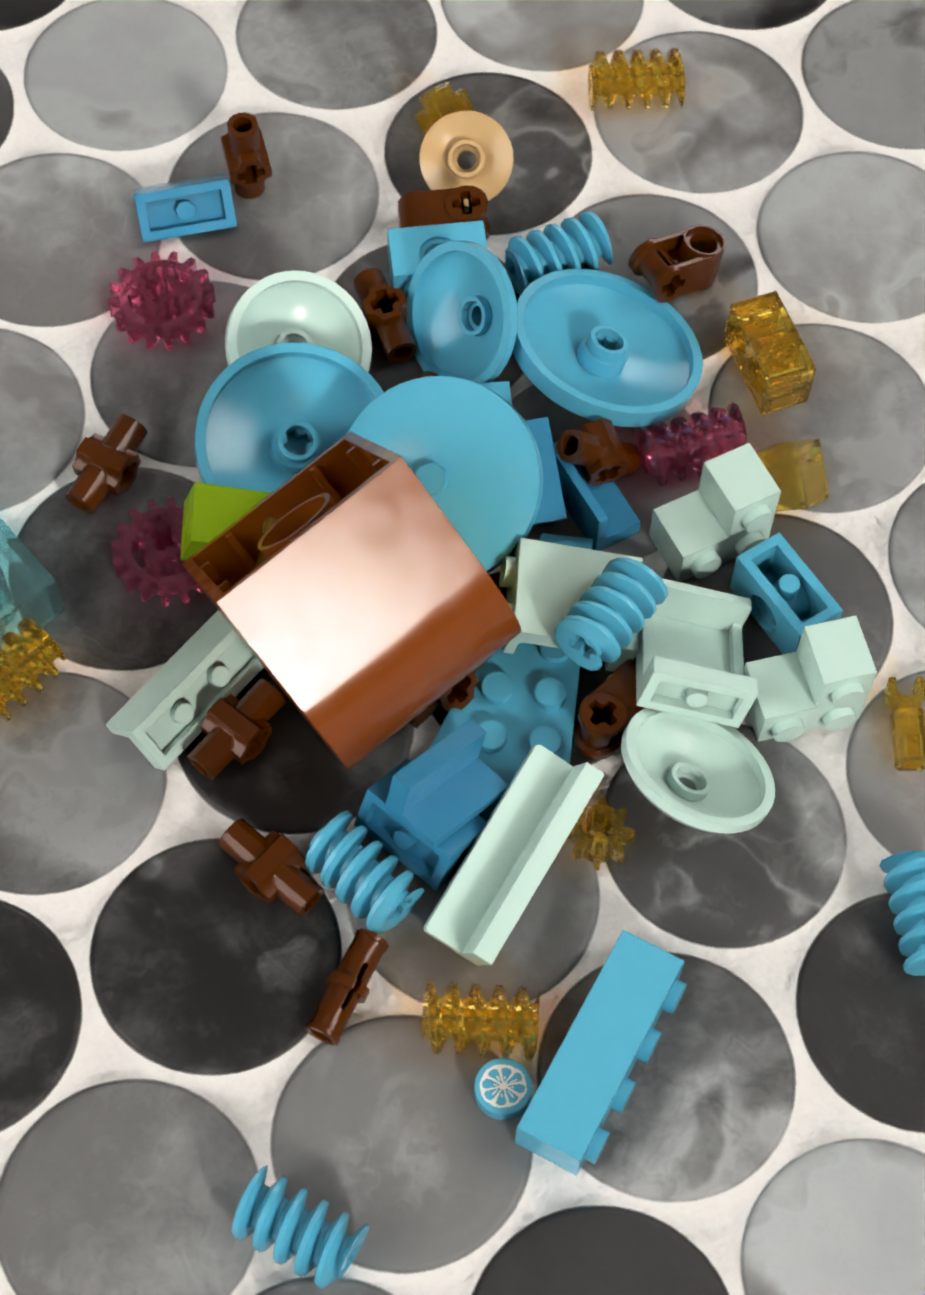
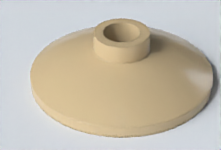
M469 110L450 113L435 122L422 141L419 155L422 176L430 190L456 188L464 185L475 186L486 194L488 201L497 196L506 186L512 173L514 161L511 141L502 126L488 115ZM464 152H470L476 158L475 165L470 169H463L458 165V157ZM464 199V207H469L468 199Z

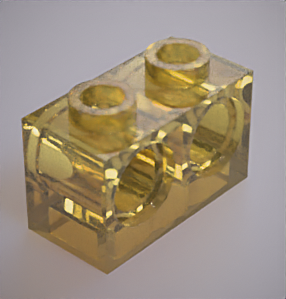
M777 291L732 303L724 339L762 415L808 402L816 366Z

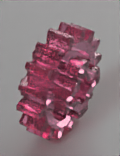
M157 251L151 253V261L144 263L139 257L133 258L135 269L130 271L120 268L118 270L120 282H110L109 288L112 298L108 299L111 317H114L117 331H127L128 340L132 344L141 338H145L148 350H152L156 346L157 341H164L167 350H173L174 340L178 338L187 345L192 343L190 332L194 330L204 334L207 331L205 319H213L215 316L213 305L216 302L213 284L209 282L208 271L206 269L197 271L195 259L192 257L183 264L179 263L178 254L174 251L171 252L167 260H161Z
M168 497L166 506L158 508L153 499L148 500V512L144 514L132 508L129 511L132 524L118 523L116 530L119 540L111 541L110 545L113 558H115L112 560L117 577H122L125 590L131 592L139 587L141 601L145 603L154 594L160 595L162 606L169 605L172 595H179L184 604L188 603L189 591L193 588L205 594L183 567L182 563L185 561L180 560L184 507L177 508L175 498ZM135 552L140 554L141 561L145 562L143 569L134 559Z

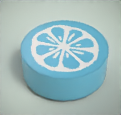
M498 1058L482 1066L475 1078L474 1097L478 1107L484 1114L496 1120H510L522 1114L528 1107L532 1094V1080L523 1065L512 1059Z

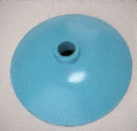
M465 240L442 243L424 256L414 272L407 294L406 324L416 344V354L414 356L424 372H434L439 376H452L475 383L493 382L500 375L510 359L518 330V307L515 291L499 259L490 250L478 243Z

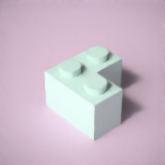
M747 443L704 462L698 490L653 509L649 537L677 582L685 581L694 576L696 578L707 577L714 573L721 564L736 558L769 538L781 490L751 444Z
M857 616L805 626L796 652L745 663L744 675L757 678L758 696L748 711L757 742L773 738L777 742H787L800 737L805 731L823 727L829 731L840 730L852 725L859 719L877 670Z

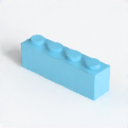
M625 930L621 932L517 1126L516 1144L576 1176L585 1160L595 1165L610 1136V1132L602 1127L611 1109L621 1114L637 1083L628 1078L637 1059L646 1064L648 1063L662 1035V1032L654 1029L662 1011L664 1010L672 1015L684 994L687 984L679 980L684 960Z

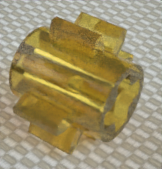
M446 82L430 89L418 98L423 108L417 111L418 114L414 117L425 136L430 127L445 115L456 111H472L475 107L465 88L454 92L450 83Z
M601 797L598 804L592 805L589 808L585 807L578 819L579 823L575 824L567 837L570 840H578L573 847L572 858L577 860L584 857L593 862L595 870H599L601 864L610 859L621 864L625 855L621 844H633L635 836L634 829L622 827L626 820L628 809L624 807L616 810L614 807L607 805L605 797ZM593 830L596 835H591L590 831ZM605 831L610 834L609 837L604 834Z

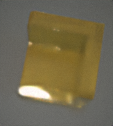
M820 438L774 443L756 451L781 490L776 511L807 509L829 497Z

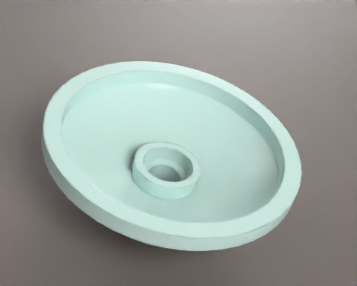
M294 270L272 274L251 286L239 298L231 311L225 333V351L228 365L245 354L261 347L294 342L315 344L332 349L352 359L367 372L369 371L372 341L365 316L359 305L346 290L324 276L312 272Z
M644 708L634 715L623 733L621 741L622 756L634 784L652 805L673 820L704 832L739 833L750 830L761 823L772 808L775 799V783L770 768L758 749L734 727Z

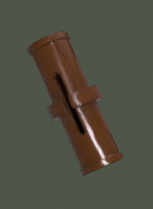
M357 929L355 931L354 938L337 970L329 971L325 979L327 989L311 1020L305 1026V1030L311 1036L326 1044L338 1045L340 1036L358 1003L366 1001L370 993L367 984L381 957L389 947V944L382 937L365 929Z

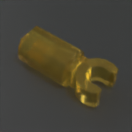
M889 677L883 695L886 705L893 711L890 714V726L895 768L898 771H922L925 769V710L921 706L925 699V680L923 677H917L913 685V695L904 696L897 690L896 677Z

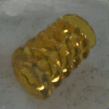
M657 48L651 49L647 61H645L640 49H633L628 63L623 51L615 50L610 64L604 51L597 50L592 64L588 66V102L590 111H594L598 97H603L608 110H613L617 96L622 97L626 109H631L636 95H640L644 109L650 107L653 95H658L663 108L668 107L672 94L677 95L681 107L684 104L685 70L678 48H670L665 61L660 50Z
M23 618L18 624L20 635L14 632H7L2 637L4 649L0 648V718L8 722L12 719V715L6 703L11 700L22 707H26L28 701L22 689L27 686L38 693L43 692L44 687L38 675L43 672L56 680L60 677V673L54 661L57 658L63 661L66 659L63 651L51 636L37 623L28 618Z
M427 980L424 991L421 1044L424 1037H428L433 1054H440L447 1038H451L456 1055L463 1056L470 1040H475L479 1056L486 1057L493 1041H498L502 1058L509 1059L516 1043H521L525 1059L532 1060L537 1049L540 992L535 1003H531L526 987L518 986L512 1001L509 1002L507 1001L503 985L496 984L489 1000H484L480 984L472 983L466 999L461 998L457 982L450 981L444 996L438 997L434 981Z

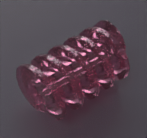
M734 402L728 405L726 411L717 406L710 409L707 416L703 412L697 411L690 415L688 421L684 417L678 416L671 420L669 426L665 422L658 421L652 425L650 431L643 426L635 429V445L641 455V467L648 475H654L660 487L667 485L668 470H673L678 481L683 482L686 480L687 465H692L696 475L701 477L703 464L706 460L713 459L747 444L745 422L738 405Z

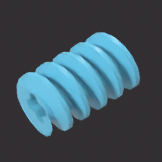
M592 211L581 213L578 220L574 217L564 219L561 227L557 224H549L544 228L543 233L539 230L529 231L526 235V240L522 236L512 237L508 243V248L505 250L506 267L519 295L522 294L529 282H533L548 273L565 269H581L582 263L586 265L587 269L599 270V257H602L608 265L613 263L612 246L606 228L600 218Z
M623 557L609 561L602 574L595 578L591 588L584 591L579 602L571 607L567 617L562 618L556 626L555 639L559 647L568 658L589 671L599 670L602 667V661L607 663L616 662L621 655V648L628 647L633 640V634L639 633L645 625L644 619L651 618L657 610L656 605L662 604L668 596L667 587L662 578L651 568L639 561Z
M345 810L331 819L312 838L307 849L306 868L312 873H321V883L327 888H336V898L344 904L351 903V913L356 918H367L366 927L369 931L375 934L384 933L395 927L409 914L420 900L424 889L419 888L409 893L407 888L413 880L414 874L407 870L394 878L391 874L397 866L399 859L391 855L378 862L376 859L383 849V844L376 840L363 847L361 844L368 834V829L360 825L348 832L346 829L353 819V814Z
M905 851L883 859L879 866L883 872L887 873L883 883L887 892L892 894L888 904L892 913L897 915L893 922L894 929L897 934L903 936L898 943L899 951L903 956L908 957L904 962L903 969L910 975L925 976V851Z
M268 1166L262 1167L252 1178L238 1203L232 1224V1235L238 1240H243L254 1232L252 1246L258 1252L266 1251L275 1243L273 1259L276 1263L280 1265L285 1264L295 1256L293 1269L295 1274L303 1277L316 1267L314 1280L316 1287L320 1289L327 1288L337 1278L340 1279L345 1274L367 1236L369 1225L365 1223L352 1235L346 1233L349 1213L344 1211L332 1223L327 1222L326 1215L329 1205L327 1200L323 1199L311 1211L305 1209L308 1189L303 1187L289 1199L285 1197L288 1178L283 1175L273 1185L268 1187L265 1185Z

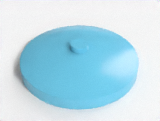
M592 269L559 270L534 280L525 288L517 301L518 330L512 352L518 365L527 378L544 395L581 417L592 421L601 418L608 419L612 422L613 426L643 427L662 423L671 419L686 407L700 382L703 371L702 353L697 338L688 323L668 302H658L651 294V290L630 279Z
M288 342L261 347L245 354L230 364L216 378L200 406L195 427L194 453L202 483L269 493L274 492L348 434L357 417L374 399L384 393L374 378L359 364L345 355L323 346Z
M452 376L416 378L400 383L382 393L361 412L351 426L349 432L351 431L402 456L487 573L502 565L505 556H512L520 538L528 536L535 523L542 499L543 467L536 440L523 417L509 402L494 391L478 383Z

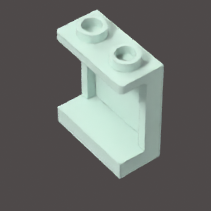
M520 538L512 557H504L500 570L499 585L500 587L507 588L506 601L521 627V633L503 646V653L514 654L519 643L560 648L555 639L556 626L562 618L567 617V613L575 603L579 602L584 591L591 588V584L598 575L602 574L608 562L623 557L643 563V558ZM640 632L633 634V640L628 647L621 648V655L616 662H605V671L613 672L626 660H634L639 652Z
M662 578L667 587L668 596L662 604L656 605L657 610L651 618L644 619L645 625L640 631L639 652L636 655V706L739 728L758 696L757 678L745 676L743 670L742 628L752 610L751 599Z

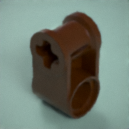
M464 185L456 188L431 191L415 190L404 194L398 200L399 228L483 220L486 241L490 236V224L485 217L488 210V199L486 194L475 186ZM464 199H468L469 211L464 209Z
M704 225L692 226L677 233L660 238H651L643 242L632 253L629 259V268L635 275L643 276L650 284L651 294L658 302H670L679 296L699 290H706L712 286L726 247V240L714 228Z
M629 659L619 665L607 680L585 697L580 704L579 721L574 727L572 739L579 753L587 758L600 760L613 755L621 747L622 736L630 720L636 713L644 709V707L636 706V662Z

